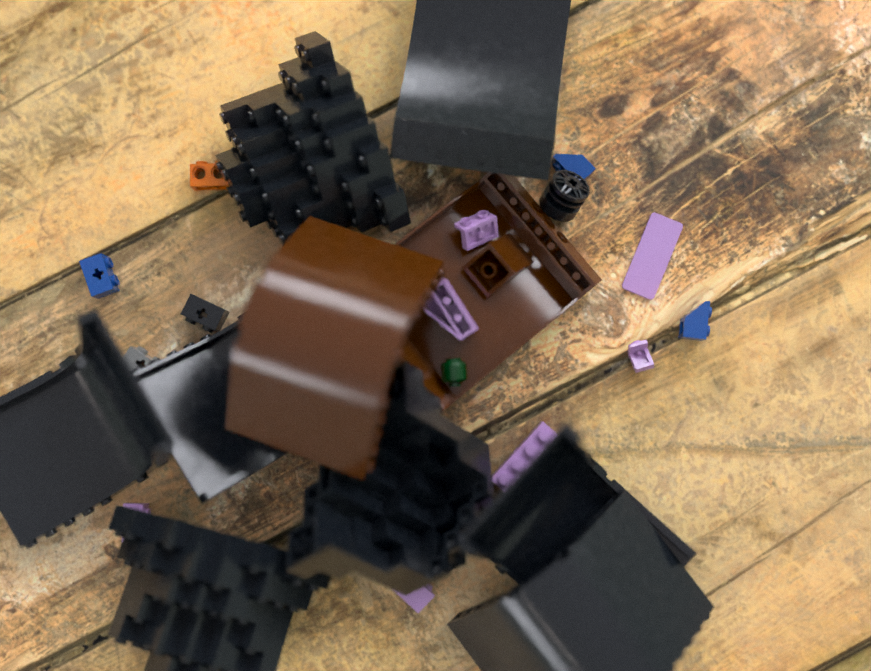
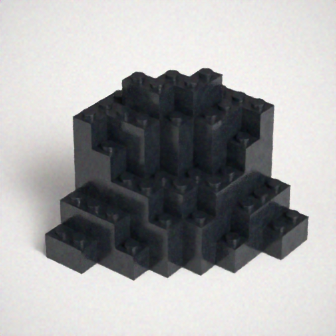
M314 31L294 38L296 42L294 49L298 57L278 64L280 69L278 75L282 83L220 105L222 113H219L222 123L226 124L227 130L225 134L229 142H232L233 147L230 150L215 155L218 161L215 163L219 174H222L224 180L228 181L229 187H227V191L230 197L234 199L236 205L240 206L241 211H238L242 222L246 221L250 228L266 221L269 230L272 229L274 236L278 237L281 245H283L309 217L344 228L353 226V228L356 227L361 233L379 225L385 226L390 232H393L411 224L405 192L395 182L388 147L379 140L376 123L367 116L363 97L354 90L350 71L335 61L330 41L318 32Z
M405 361L394 368L386 397L389 398L388 404L382 414H385L382 426L379 427L382 433L379 441L376 442L378 451L372 459L375 461L372 472H368L363 480L319 463L318 481L306 487L304 491L303 524L288 534L287 571L304 578L321 571L337 579L355 572L401 594L408 595L450 575L451 570L466 564V554L459 548L462 544L458 539L493 502L494 491L489 445L441 415L440 398L424 388L423 372L409 362Z
M116 505L108 529L115 531V536L123 538L117 558L124 560L123 564L132 568L108 636L114 637V642L126 645L127 641L132 642L131 646L150 652L144 671H276L293 612L298 613L299 609L308 611L313 591L318 592L319 588L327 590L331 576L318 571L304 578L287 571V551L262 542L248 540L204 526L193 525L175 518L153 515L138 509Z

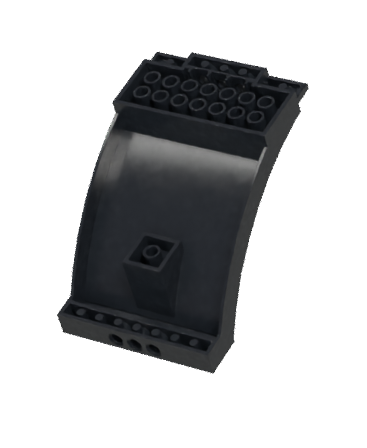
M417 0L405 73L394 118L390 158L548 181L555 144L558 97L571 0Z

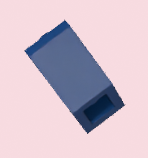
M555 154L551 161L552 167L556 171H572L580 175L584 180L591 176L596 169L583 155Z
M710 301L702 302L680 319L678 338L697 341L706 340V337L710 334L708 318L712 315Z

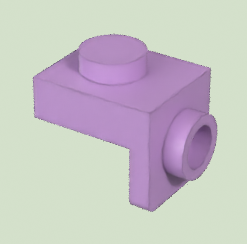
M637 340L628 345L627 354L635 373L654 368L647 340Z

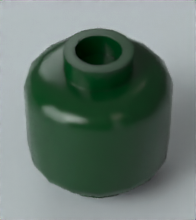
M461 358L445 359V362L441 364V380L444 383H449V387L461 386V382L467 380L466 363L461 361Z

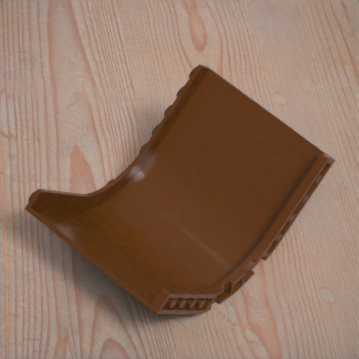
M309 217L266 264L264 268L265 275L262 281H256L239 323V328H242L239 341L234 342L232 352L226 429L364 480L367 473H371L375 465V461L372 459L378 451L376 442L379 441L382 433L379 427L382 426L385 414H382L388 404L389 398L386 397L395 365L401 362L403 356L401 349L413 323L418 322L421 312H424L427 301L430 302L433 291L437 290L439 281H442L444 278V261L317 218Z

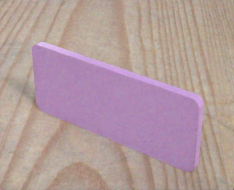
M658 213L650 215L622 283L623 289L649 300L655 297L682 231L683 225Z

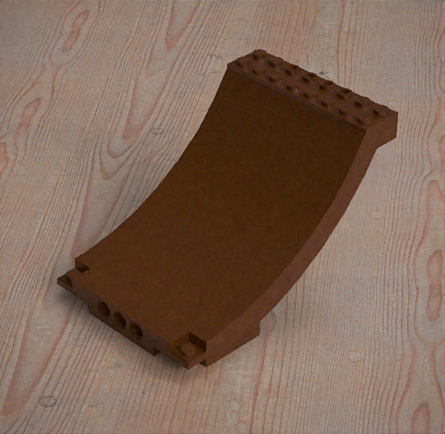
M488 172L479 182L455 197L395 243V245L443 260L444 278L448 279L479 327V330L470 336L459 340L425 311L421 312L418 322L413 323L403 344L401 362L396 364L395 367L407 361L423 372V386L426 390L440 398L442 413L602 281L515 176ZM481 210H487L497 216L499 237L468 251L463 249L461 231L455 228L454 223L461 221L462 218L477 214ZM461 358V361L466 363L467 380L461 382V386L449 387V383H444L441 380V364L445 362V359Z

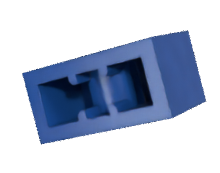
M100 253L79 261L91 297L100 299L120 291L118 288L120 282L113 273L112 268L114 265L110 257Z

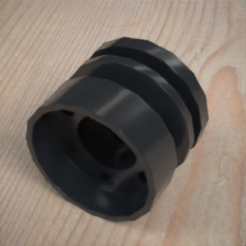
M559 170L555 172L539 199L540 207L552 219L560 222H569L574 219L580 207L589 196L590 188L580 175L568 170Z

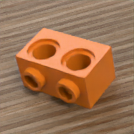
M197 161L196 164H190V187L195 191L227 190L229 184L223 177L217 178L219 172L215 163ZM201 172L206 173L204 178L198 179Z

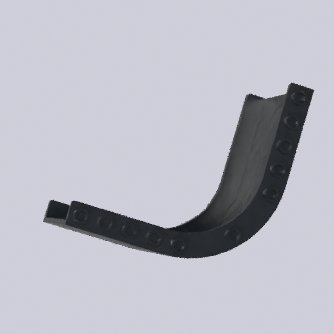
M93 309L76 318L79 344L74 350L76 355L67 357L59 364L60 368L54 373L48 371L29 383L0 397V512L21 548L26 547L29 549L39 543L38 539L44 536L49 538L56 534L59 527L72 525L76 522L75 518L83 514L85 517L95 511L94 507L100 504L102 506L107 505L113 501V496L136 482L141 483L149 478L148 474L165 465L169 462L168 459H170L169 456L171 455L175 440L97 309Z
M242 314L237 317L238 320L214 335H205L200 339V342L195 344L190 342L183 347V350H173L166 355V358L161 360L156 358L149 362V366L144 368L139 366L133 369L174 438L175 443L171 454L201 504L288 454L287 451L226 429L231 359L234 342L239 341L242 328H239Z
M567 422L563 424L458 539L462 544L459 548L467 556L490 560L502 575L504 573L508 574L518 584L521 583L523 586L531 580L530 576L543 566L547 568L556 561L555 556L578 535L613 496L626 491L683 567L697 554L615 479L610 481L606 477L607 471L592 459L583 437Z
M623 491L613 496L578 535L555 556L556 561L549 567L543 566L531 575V580L523 586L519 583L495 597L459 612L447 625L481 671H674L676 662L684 656L685 649L693 643L694 636L702 630V624L710 618L714 605L626 491Z

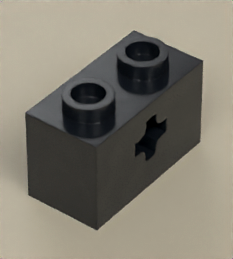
M190 294L181 312V315L186 317L185 321L196 325L198 322L203 325L202 329L213 333L214 330L219 332L229 314V311L193 294ZM202 312L208 314L206 318L201 315Z

